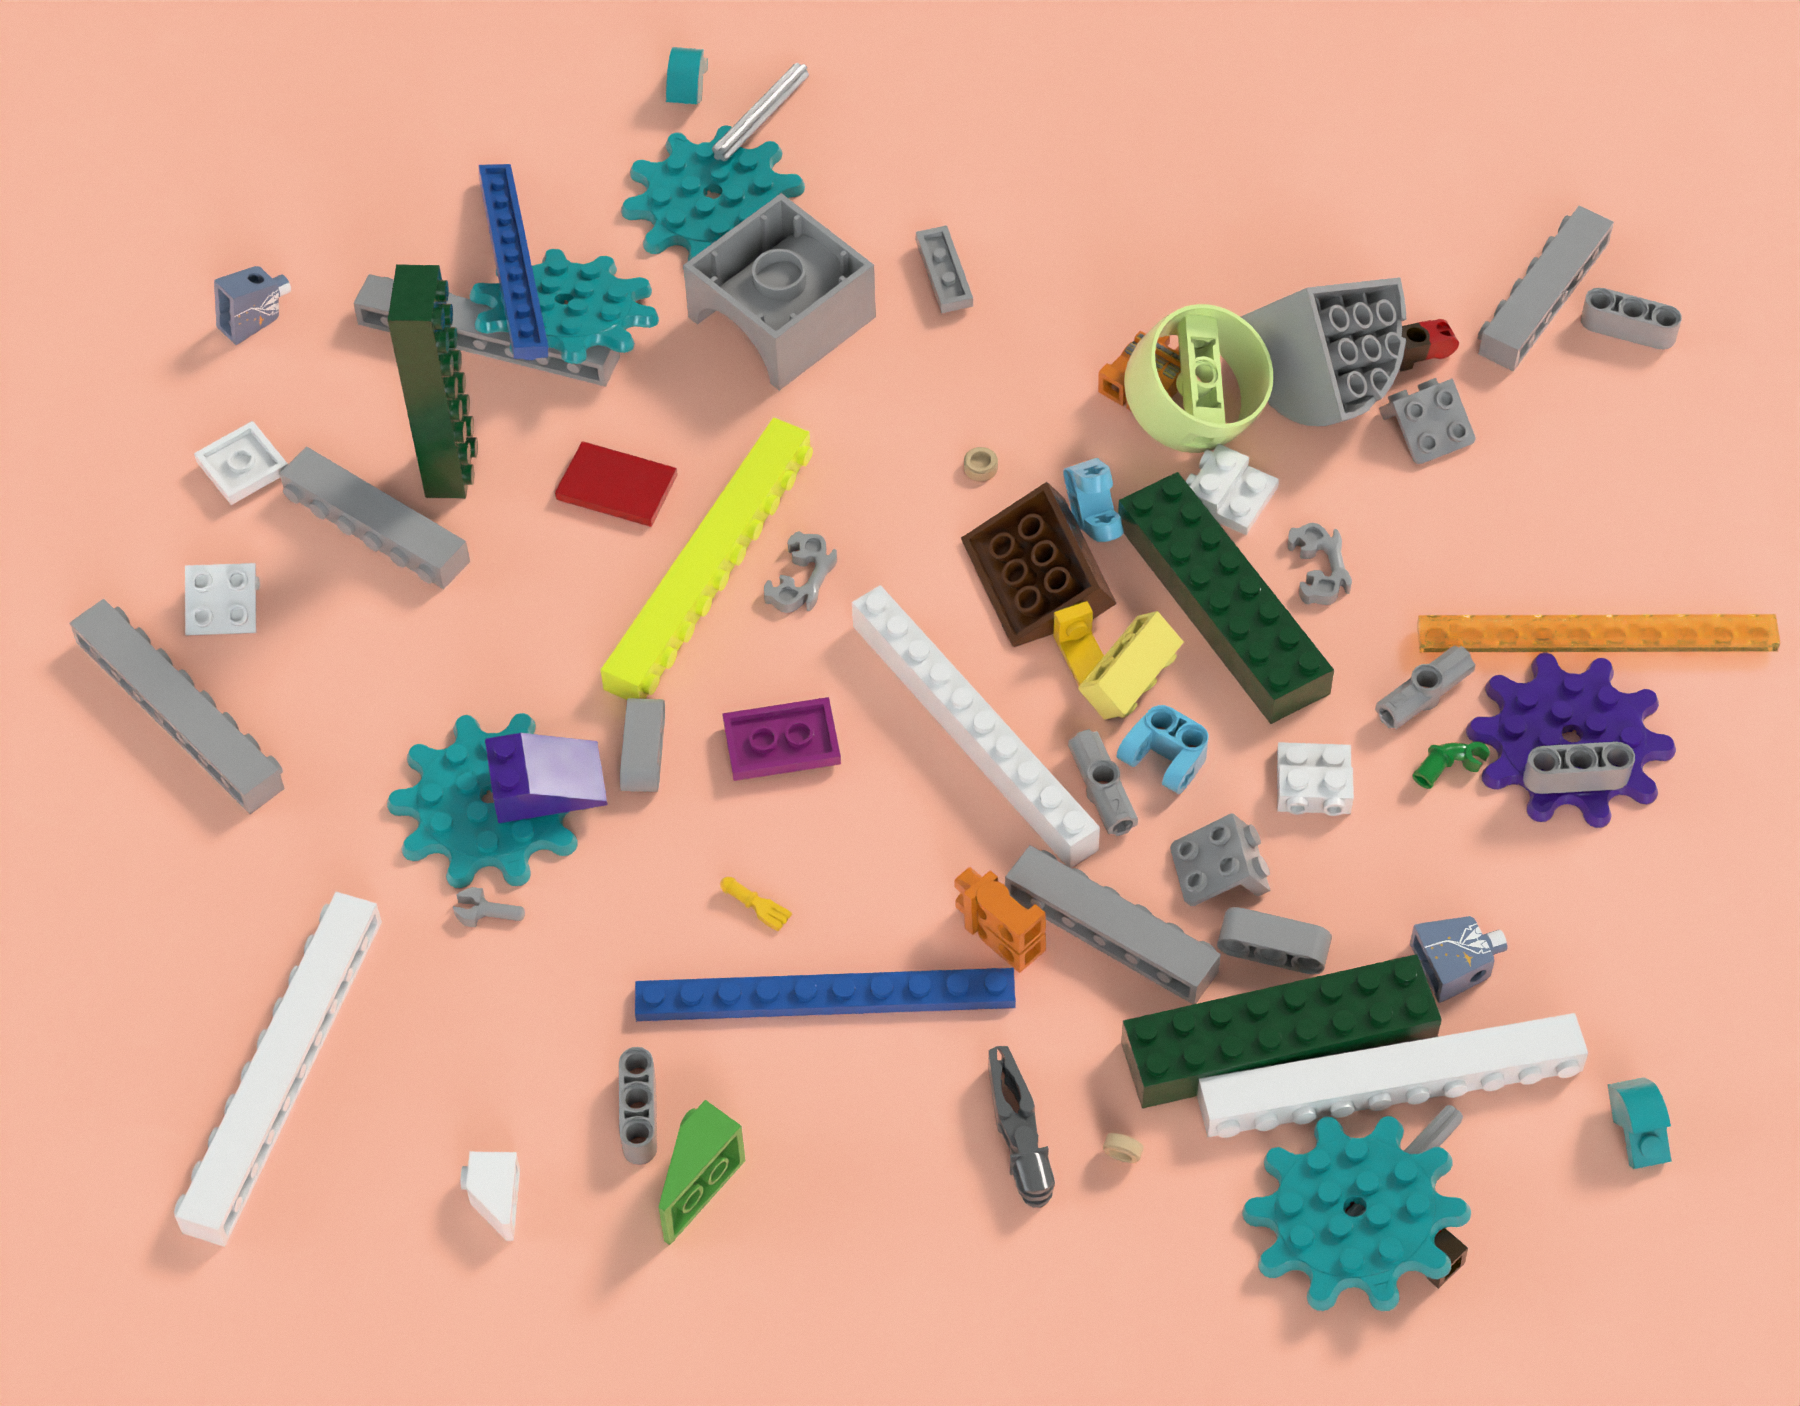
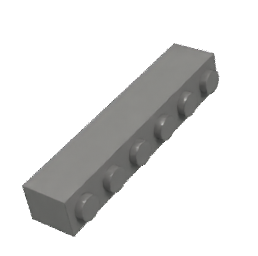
M1580 205L1571 216L1566 215L1559 226L1558 234L1555 237L1550 236L1546 241L1542 255L1539 258L1534 257L1530 262L1526 276L1523 279L1518 278L1508 300L1502 299L1492 321H1485L1477 337L1481 340L1478 355L1514 372L1609 245L1614 221Z
M307 446L279 473L283 485V493L291 502L295 504L301 503L309 508L319 519L324 520L326 518L336 524L344 534L354 535L362 540L369 549L375 552L379 550L389 556L397 566L409 568L428 584L434 583L444 590L470 563L467 542Z
M1029 845L1005 876V886L1009 890V895L1023 907L1029 909L1036 904L1046 912L1047 921L1191 1004H1196L1219 973L1221 954L1211 944L1205 941H1197L1185 934L1178 925L1162 921L1152 915L1146 907L1140 904L1134 905L1122 898L1113 888L1103 887L1089 879L1083 871L1077 868L1071 869L1059 862L1048 851H1040Z

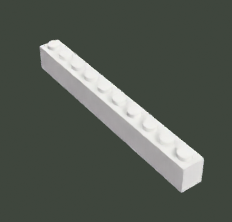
M879 585L852 602L854 629L1066 866L1073 868L1099 851V825L888 592Z
M335 892L330 904L326 903L323 906L319 917L320 924L315 934H311L307 938L304 946V956L299 966H294L290 973L289 987L284 997L277 999L273 1008V1019L268 1029H263L257 1041V1051L252 1061H248L243 1067L240 1078L241 1084L236 1094L229 1096L224 1109L225 1116L220 1126L212 1130L208 1140V1150L203 1160H199L193 1168L191 1175L192 1183L186 1195L182 1194L177 1200L174 1215L182 1234L223 1247L226 1246L382 924L377 903Z
M1571 1013L1200 1078L1197 1099L1207 1138L1213 1136L1229 1138L1247 1130L1268 1131L1281 1124L1294 1122L1302 1125L1310 1123L1316 1118L1327 1116L1342 1118L1351 1115L1355 1111L1366 1109L1382 1111L1391 1105L1406 1102L1413 1105L1421 1104L1429 1098L1440 1096L1456 1098L1468 1091L1480 1089L1495 1091L1504 1085L1519 1082L1529 1085L1540 1081L1542 1078L1553 1076L1569 1078L1583 1071L1588 1057V1050L1576 1014Z

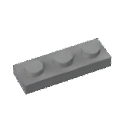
M945 225L915 232V240L941 314L973 307V295L948 226Z

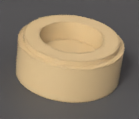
M976 447L965 454L964 472L970 479L987 481L996 475L998 471V457L994 451L986 447Z
M1118 1133L1107 1134L1103 1145V1150L1108 1156L1126 1163L1139 1162L1144 1149L1143 1144L1136 1139Z

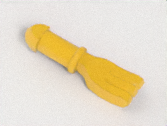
M724 877L720 881V888L724 893L730 894L745 904L746 908L752 907L756 912L757 918L776 931H779L783 924L788 921L787 919L793 915L788 909L771 899L759 897L757 892H752L733 877Z

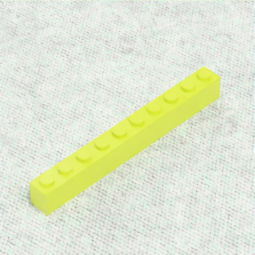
M775 417L772 418L601 668L603 690L626 700L628 698L646 699L648 695L654 694L666 668L670 669L673 666L677 657V651L683 642L687 643L691 639L695 630V624L701 616L705 617L708 614L712 605V599L718 590L722 591L726 587L730 572L734 566H739L742 563L747 547L752 540L755 541L759 538L763 529V523L769 515L775 514L780 498L785 490H791L798 471L802 466H807L813 454V448L810 447L809 431Z

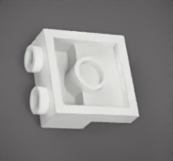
M1218 444L1214 451L1207 449L1204 452L1199 464L1200 472L1198 475L1191 473L1186 483L1219 524L1247 536L1277 490L1279 479L1249 466L1248 456Z
M1278 742L1277 812H1289L1295 815L1325 813L1330 816L1351 814L1354 800L1351 745Z

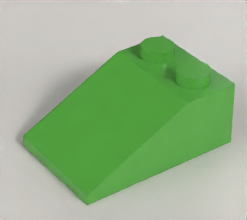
M704 1100L697 1109L692 1108L689 1110L680 1123L658 1208L664 1242L669 1245L676 1240L746 1161L742 1126L707 1100Z

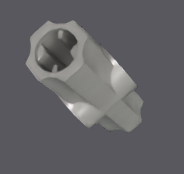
M1454 645L1430 664L1417 666L1412 671L1410 679L1376 703L1375 710L1381 722L1389 729L1395 728L1397 730L1422 710L1435 708L1442 695L1475 671L1476 664L1472 660L1471 654L1464 647Z
M1087 729L1078 732L1075 737L1068 741V747L1085 782L1087 798L1095 804L1108 834L1120 836L1129 833L1133 827L1138 825V817L1120 781L1119 767L1111 761L1098 731L1093 732ZM1099 781H1105V782H1108V783H1106V784H1101V783H1098V782H1099Z

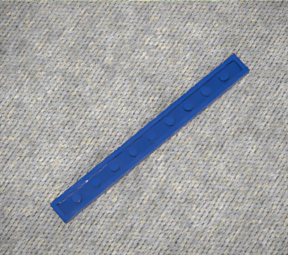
M511 164L478 165L479 182L513 358L524 360L548 358L549 346Z
M1014 968L635 981L636 1022L1016 1008Z

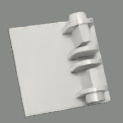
M256 563L185 565L186 636L257 633L256 590L260 589L259 576H256Z

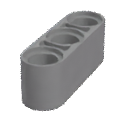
M1600 287L1593 288L1587 292L1581 314V323L1589 331L1662 350L1674 346L1682 321L1680 311L1671 305Z
M627 699L620 766L621 791L658 792L665 727L664 699Z
M1622 742L1536 747L1528 755L1523 782L1530 791L1539 794L1620 789L1629 781L1635 762V753L1629 745Z
M1232 907L1225 912L1217 947L1221 952L1233 957L1314 975L1322 973L1325 969L1332 934L1324 927L1246 908Z
M643 1047L628 1048L619 1058L620 1139L624 1157L627 1161L637 1165L650 1162L657 1153L656 1075L653 1057ZM636 1068L645 1069V1071L639 1074L630 1073V1071ZM638 1102L646 1104L642 1108L638 1109L630 1107L634 1103ZM634 1138H646V1140L642 1143H631V1140H633Z

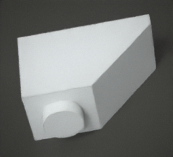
M469 1151L468 1166H462L461 1190H467L470 1204L506 1241H514L521 1171L517 1152Z

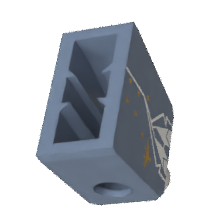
M259 266L215 279L216 327L235 345L263 329L278 318L279 297L291 292V285L288 279L283 274L272 278Z
M1471 916L1415 924L1410 940V946L1414 954H1417L1427 981L1438 1003L1444 1002L1487 980L1491 976L1495 962L1493 955L1505 952L1508 949L1502 930L1499 929L1482 934L1475 918Z

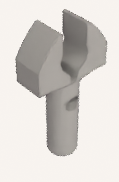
M470 887L456 894L458 903L473 904L475 906L470 909L453 906L456 918L467 927L476 928L478 920L485 916L514 921H522L525 917L524 907L488 902L484 898L483 888Z

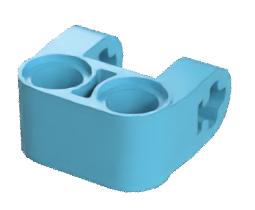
M1093 458L1064 468L1063 475L1070 508L1079 528L1097 542H1107L1121 537L1124 531L1121 517L1114 511L1110 492L1113 480L1109 466L1099 458Z
M1157 705L1149 709L1122 740L1116 756L1129 766L1135 767L1150 749L1172 761L1164 774L1162 785L1177 794H1181L1195 778L1207 759L1209 734L1202 725L1166 705Z

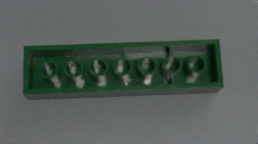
M396 264L387 321L425 498L466 499L468 485L474 484L475 472L471 460L472 458H477L478 439L473 437L474 417L468 416L470 412L469 394H464L466 390L465 372H460L462 366L461 350L455 349L458 336L457 328L451 327L453 323L452 304H447L449 297L448 281L442 280L440 265Z
M1179 472L1169 475L1119 500L1118 514L1121 517L1124 535L1270 724L1331 694L1334 668Z
M1415 954L1123 1020L1121 1044L1143 1109L1196 1097L1200 1078L1438 1037L1442 1018L1419 957Z

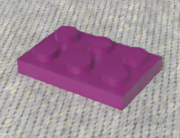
M829 697L722 713L733 781L841 764V754Z

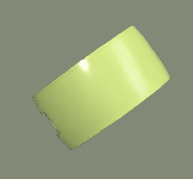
M1189 305L1162 318L1138 342L1126 366L1124 377L1125 394L1130 410L1137 422L1152 438L1161 444L1187 453H1202L1207 449L1211 451L1218 444L1225 445L1234 440L1260 415L1269 400L1273 387L1272 361L1267 347L1259 334L1239 315L1215 305ZM1178 335L1181 372L1177 377L1176 386L1181 396H1183L1184 410L1168 395L1158 376L1155 350L1159 337ZM1220 355L1232 369L1240 389V414L1237 422L1226 424Z

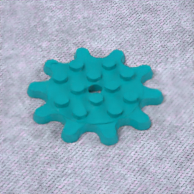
M721 126L718 128L712 141L700 144L692 143L684 134L675 132L666 141L665 147L670 155L666 160L650 162L641 159L633 163L630 169V177L635 182L644 185L647 190L641 195L627 198L622 204L621 214L628 220L642 219L653 224V229L646 234L643 240V247L646 252L659 254L671 246H683L689 252V261L782 193L787 198L803 194L805 183L797 174H778L772 170L774 165L782 159L783 155L782 149L774 141H767L753 149L739 147L727 161H722L721 159L717 160L714 158L715 154L712 148L732 128L731 126ZM709 190L711 193H718L721 195L715 199L706 197Z
M549 249L546 251L541 264L532 265L548 348L558 350L561 353L562 359L567 363L578 364L584 362L587 358L586 350L597 345L606 346L619 353L629 352L634 349L635 343L632 335L626 329L631 327L651 328L659 323V316L655 308L636 303V301L652 295L649 280L642 277L632 279L615 277L617 266L614 259L610 256H599L590 263L580 264L567 260L564 252L560 249ZM499 283L474 284L470 291L469 299L476 304L487 305L493 308L478 314L474 323L475 329L486 334L508 332Z
M516 714L506 729L498 733H486L481 730L480 724L475 718L470 715H462L456 720L453 727L456 741L448 748L436 750L424 744H416L410 748L407 754L408 765L421 775V780L413 787L394 790L387 800V808L391 814L395 816H410L418 822V828L406 837L402 844V854L407 860L419 861L434 853L445 855L450 862L446 879L449 885L454 888L467 887L473 881L478 870L488 866L498 868L509 885L522 886L531 877L528 860L534 852L546 849L559 856H567L577 849L578 840L576 836L563 826V818L569 812L498 823L494 803L482 801L483 796L487 794L488 790L492 793L485 739L516 733L534 734L536 724L528 714Z
M1392 1116L1381 1118L1373 1132L1363 1138L1347 1136L1342 1125L1335 1118L1323 1117L1314 1128L1316 1147L1310 1152L1294 1154L1281 1147L1270 1149L1264 1158V1167L1270 1175L1278 1180L1279 1188L1269 1196L1249 1199L1242 1210L1243 1219L1247 1224L1255 1227L1270 1228L1276 1234V1242L1265 1250L1259 1258L1258 1268L1260 1272L1268 1278H1278L1292 1270L1306 1273L1310 1278V1287L1306 1296L1311 1308L1317 1311H1325L1332 1308L1340 1293L1352 1287L1365 1291L1371 1305L1376 1310L1390 1311L1398 1305L1400 1300L1397 1281L1402 1274L1408 1271H1417L1431 1279L1444 1278L1451 1270V1261L1442 1250L1435 1246V1236L1443 1228L1461 1227L1471 1219V1208L1463 1199L1442 1196L1435 1189L1437 1181L1446 1175L1453 1166V1159L1450 1153L1441 1147H1433L1420 1154L1404 1152L1401 1149V1141L1404 1135L1403 1125ZM1351 1202L1366 1208V1211L1357 1217H1352L1345 1213Z

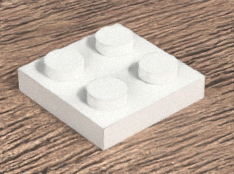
M253 421L194 453L198 465L230 505L279 479V473L288 465Z

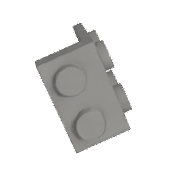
M1437 378L1417 385L1419 391L1411 395L1405 389L1388 396L1389 403L1379 407L1383 420L1396 416L1412 459L1416 464H1423L1469 446L1476 440L1453 378L1438 383Z
M1230 813L1175 840L1171 844L1170 850L1184 901L1188 905L1196 906L1240 884L1257 897L1271 891L1267 876L1270 875L1269 867L1260 855L1258 845L1261 844V839L1252 824L1248 825L1234 813Z

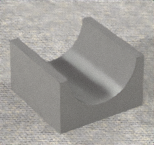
M782 193L683 265L688 318L698 325L712 313L718 311L731 319L754 344L767 368L770 384L779 391L876 318L874 264Z

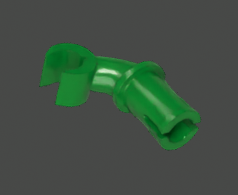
M1453 742L1431 745L1428 748L1427 757L1419 768L1414 771L1412 777L1421 787L1431 789L1444 769L1454 764V760L1462 761L1463 767L1466 770L1478 772L1482 763L1473 756H1478L1486 762L1490 751L1481 742H1472L1469 745Z

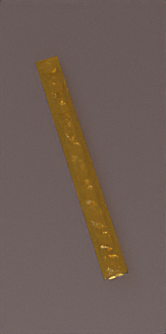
M1776 614L1418 615L1417 619L1419 653L1446 652L1454 645L1457 647L1462 646L1468 652H1778L1781 644Z

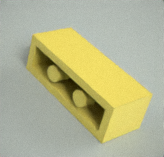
M1158 611L1139 615L1077 689L1104 720L1115 717L1124 718L1137 707L1136 701L1142 693L1147 692L1156 684V676L1159 672L1174 662L1177 657L1175 653L1184 641Z

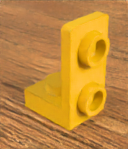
M1088 601L1054 612L1053 637L1078 686L1082 684L1104 657L1092 634L1093 611Z

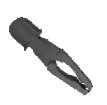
M996 1046L988 1050V1071L997 1129L1003 1135L1010 1151L1009 1173L1013 1175L1017 1190L1022 1196L1023 1201L1033 1208H1041L1050 1201L1055 1187V1178L1048 1158L1049 1148L1048 1146L1038 1148L1039 1135L1037 1133L1035 1104L1009 1047ZM997 1049L1002 1055L1001 1060H997ZM1002 1072L1005 1075L1004 1084L1013 1093L1019 1105L1018 1114L1005 1101L1003 1096Z

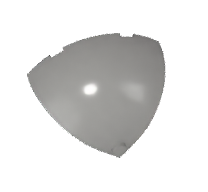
M1401 277L1307 287L1240 316L1259 334L1267 347L1272 361L1273 387L1268 400L1269 405L1284 417L1299 424L1316 427L1328 426L1366 413L1377 401L1387 394L1394 383L1402 363L1406 338L1401 337L1402 321L1407 320Z

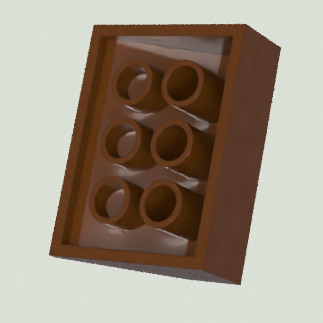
M1045 482L961 537L965 549L1013 647L1052 635L1054 633V612L1088 601L1093 611L1094 619L1117 604L1065 498L1048 482Z

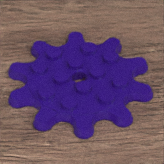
M1547 652L1540 653L1533 659L1531 670L1534 679L1530 682L1517 683L1504 675H1495L1488 680L1485 692L1489 698L1499 705L1500 713L1492 717L1474 718L1467 724L1466 734L1473 742L1491 745L1498 753L1497 761L1491 763L1483 770V783L1488 788L1497 790L1512 784L1524 787L1530 795L1526 811L1531 819L1537 822H1546L1552 818L1559 806L1570 804L1581 810L1585 821L1590 826L1602 828L1610 823L1612 814L1609 808V801L1614 796L1626 795L1640 804H1651L1657 799L1658 788L1656 783L1644 773L1643 766L1649 761H1668L1672 759L1676 753V745L1670 736L1651 732L1643 724L1644 719L1655 713L1659 707V700L1654 691L1650 689H1642L1634 693L1618 691L1611 685L1614 675L1613 666L1605 658L1595 659L1589 664L1586 672L1576 674L1567 673L1562 670L1556 658ZM1575 730L1581 740L1569 742L1563 738L1562 734ZM1622 742L1629 745L1635 753V762L1629 781L1620 789L1539 794L1530 791L1523 782L1528 755L1536 747Z

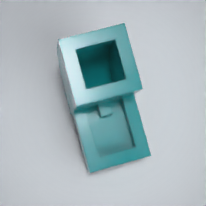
M672 47L667 68L666 102L698 104L702 101L703 74L708 71V58H704V49Z
M1646 1077L1607 1084L1613 1122L1624 1130L1629 1166L1633 1169L1672 1162L1667 1127H1671L1664 1098L1657 1085Z

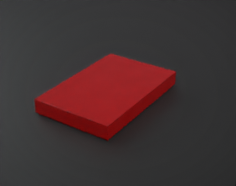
M582 441L555 495L556 500L652 527L678 473L676 467Z

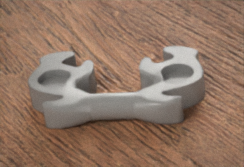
M1308 523L1299 528H1291L1287 542L1289 551H1293L1296 546H1300V558L1311 559L1316 556L1318 550H1323L1328 555L1332 571L1329 577L1325 576L1321 570L1307 572L1306 583L1302 581L1299 585L1301 600L1307 605L1311 603L1331 605L1338 597L1340 586L1344 588L1346 594H1349L1352 578L1345 569L1341 553L1342 537L1338 529H1334L1333 535L1330 537L1325 528L1318 523Z
M798 531L788 539V552L792 553V562L795 565L806 567L811 562L815 563V568L809 580L803 586L796 587L794 578L780 575L779 586L773 587L771 580H768L764 585L765 603L773 605L784 613L794 612L805 602L807 611H811L817 603L819 589L827 573L837 564V550L833 549L827 555L824 537L819 534H803Z

